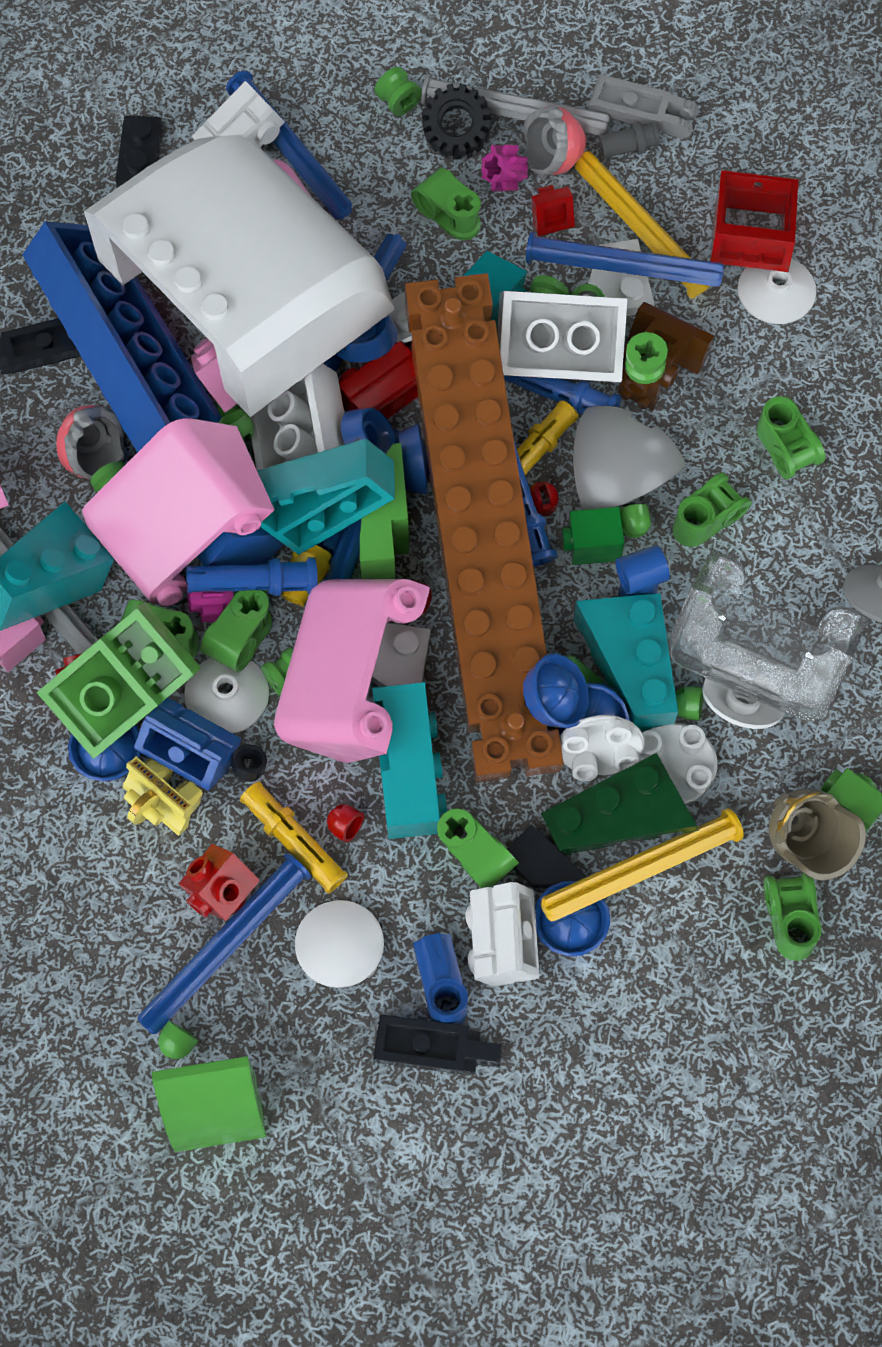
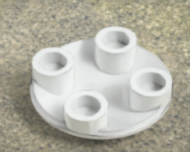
M610 715L591 716L581 719L577 726L566 728L560 736L563 762L572 769L573 777L579 781H591L597 775L615 774L638 763L645 746L644 736L635 724L624 718Z
M675 723L673 725L654 727L642 733L645 746L640 761L657 752L685 804L698 799L708 791L717 773V756L713 745L700 727Z
M344 900L326 902L311 910L300 923L295 937V952L303 971L312 981L333 988L350 987L371 977L380 963L384 950L383 932L374 915L365 907Z

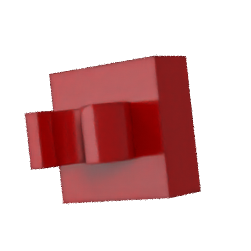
M553 185L537 188L538 194L531 196L533 226L537 235L542 236L575 227L573 194L569 187L555 190Z

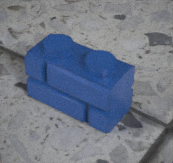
M167 697L157 708H154L147 714L134 749L209 791L228 772L231 767L233 753L239 747L241 738Z

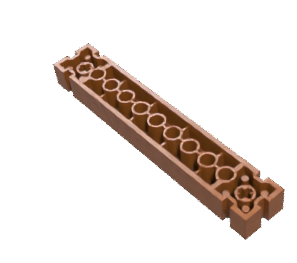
M488 273L455 277L454 287L439 289L438 279L405 283V308L409 333H412L411 350L467 734L478 732L479 740L472 741L470 747L475 783L509 779L512 771L511 768L524 766L525 775L534 776L560 772L564 764L559 730L548 731L547 725L541 724L535 719L527 708L523 695V683L527 673L547 653L495 320L491 321L493 304Z

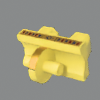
M136 756L127 763L126 768L129 770V774L123 783V788L127 791L124 799L132 805L127 819L134 825H138L146 819L155 826L163 822L178 836L181 835L188 828L191 814L201 802L202 790L191 781H184L174 789L167 783L172 778V770L151 758L142 762Z

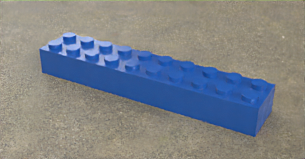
M44 221L22 256L137 453L163 427L175 420L191 418L218 423L222 418L137 276L122 285L98 260L88 225ZM261 527L247 535L223 532L197 557L203 566L267 564V561L276 554L283 543Z

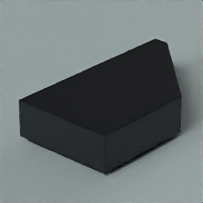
M532 824L507 848L519 862L513 870L532 888H548L559 882L579 881L587 877Z

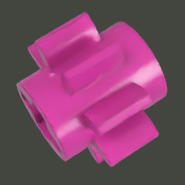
M492 145L491 153L482 158V179L492 182L491 191H518V183L528 178V158L517 154L518 145Z
M233 591L187 593L188 610L190 613L199 612L201 623L216 621L233 599Z

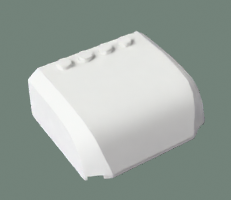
M241 135L196 139L148 166L84 211L98 260L122 285L143 272L214 344L224 390L250 417L394 311L383 268L375 258L256 143Z

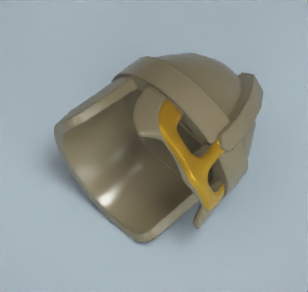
M812 788L797 789L789 794L783 793L774 801L775 809L769 822V836L774 849L783 859L816 880L837 878L852 868L859 859L866 840L865 826L860 817L841 807L840 803L834 798V795Z

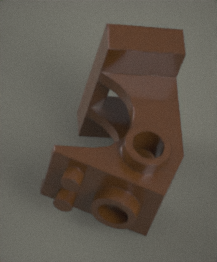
M643 302L637 310L627 340L630 341L635 335L644 332L655 333L666 342L668 348L665 372L654 383L640 384L633 381L625 370L626 345L623 356L622 382H620L618 393L622 396L623 400L631 399L637 402L640 408H649L654 411L663 387L669 390L677 378L680 367L676 366V364L698 375L705 364L715 336Z

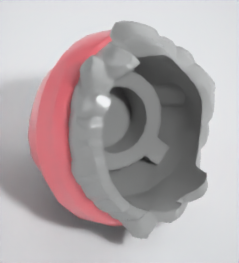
M549 106L536 110L524 121V137L526 140V154H524V157L528 158L527 163L530 166V170L539 174L540 179H545L548 175H560L568 172L584 153L586 134L581 124L567 109Z
M91 404L80 406L66 416L57 433L56 447L58 458L67 471L79 478L91 479L101 467L108 463L125 459L122 438L124 430L113 410L109 407Z

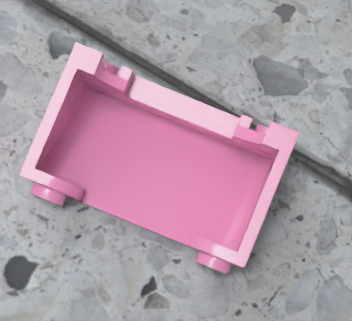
M183 418L163 427L84 506L82 514L87 527L151 603L159 604L160 606H170L179 602L187 590L186 579L179 573L223 532L238 533L239 535L253 533L259 529L261 522L274 511V508L237 426Z
M330 579L312 588L307 599L275 714L274 727L281 740L290 745L344 763H352L387 753L392 734L391 717L383 707L366 701L386 623L394 621L405 624L415 621L420 617L425 608L430 587L407 579Z

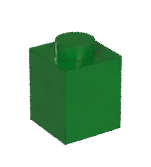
M619 507L569 512L568 527H561L563 552H571L572 565L615 562L616 558L622 557L624 537Z

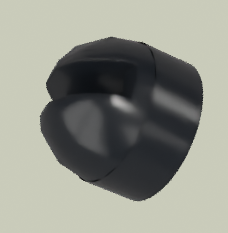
M252 744L238 747L233 753L231 763L234 776L243 782H256L265 772L267 764L266 753L260 747ZM244 759H252V769L244 768Z

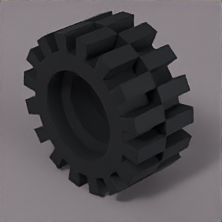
M461 83L459 88H454L453 84H448L447 90L442 91L441 88L435 90V96L433 98L429 96L426 101L427 107L426 109L423 108L422 111L423 131L431 148L435 152L438 150L441 156L445 158L448 155L453 156L454 160H460V156L463 155L470 158L475 150L480 152L484 148L483 143L489 140L492 124L490 109L484 96L480 97L478 90L472 88L470 91L467 89L466 84ZM456 108L468 112L472 119L469 130L458 136L447 133L442 127L444 115Z

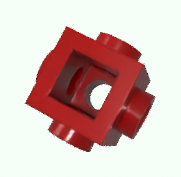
M211 844L202 856L196 858L189 865L186 875L178 885L190 895L186 903L202 917L207 918L209 914H212L227 921L232 914L236 913L244 905L246 897L260 880L233 852Z

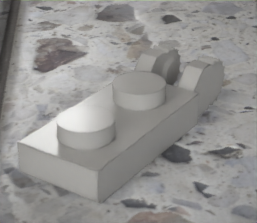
M603 74L598 76L588 104V110L607 113L610 119L629 124L639 122L641 126L655 122L659 132L662 130L666 135L682 139L690 137L693 125L687 120L696 119L699 111L697 103L690 101V99L686 100L685 98L674 96L672 92Z

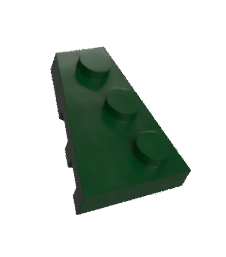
M657 752L541 813L559 850L564 855L611 847L616 843L642 838L643 841L660 838L659 835L680 831L684 834L699 831Z

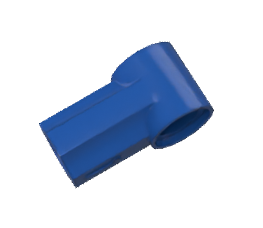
M658 545L630 553L615 560L620 580L619 597L657 594L658 585L670 579L666 558Z
M436 933L424 936L422 939L413 942V948L430 1021L461 1025L467 1016L468 995L462 982L451 935ZM444 996H451L459 1002V1006L453 1011L445 1012L440 1010L435 1003Z

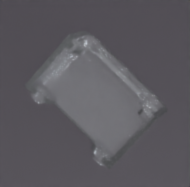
M713 550L689 589L669 639L668 647L671 659L684 669L805 721L821 719L828 712L869 618L854 609L840 606L828 610L823 616L819 627H815L741 595L747 577L742 564L728 555Z

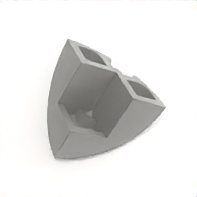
M613 406L587 407L579 420L573 449L574 477L582 510L618 507L653 491L685 467L686 463L682 454L662 429L658 426L649 428L633 419L632 411Z

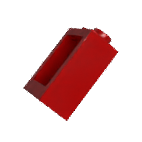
M721 170L715 202L710 261L724 265L789 272L796 236L799 179ZM757 182L762 183L761 186H756L754 184ZM726 208L782 214L781 230L726 224Z

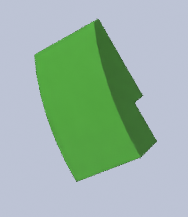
M401 443L392 444L386 453L394 461L395 499L366 515L361 520L360 565L362 579H395L394 555L409 554L408 512Z
M145 602L36 693L94 759L193 677L201 667Z
M248 1056L152 1072V1081L163 1124L175 1152L266 1137L262 1100L258 1094L256 1074Z

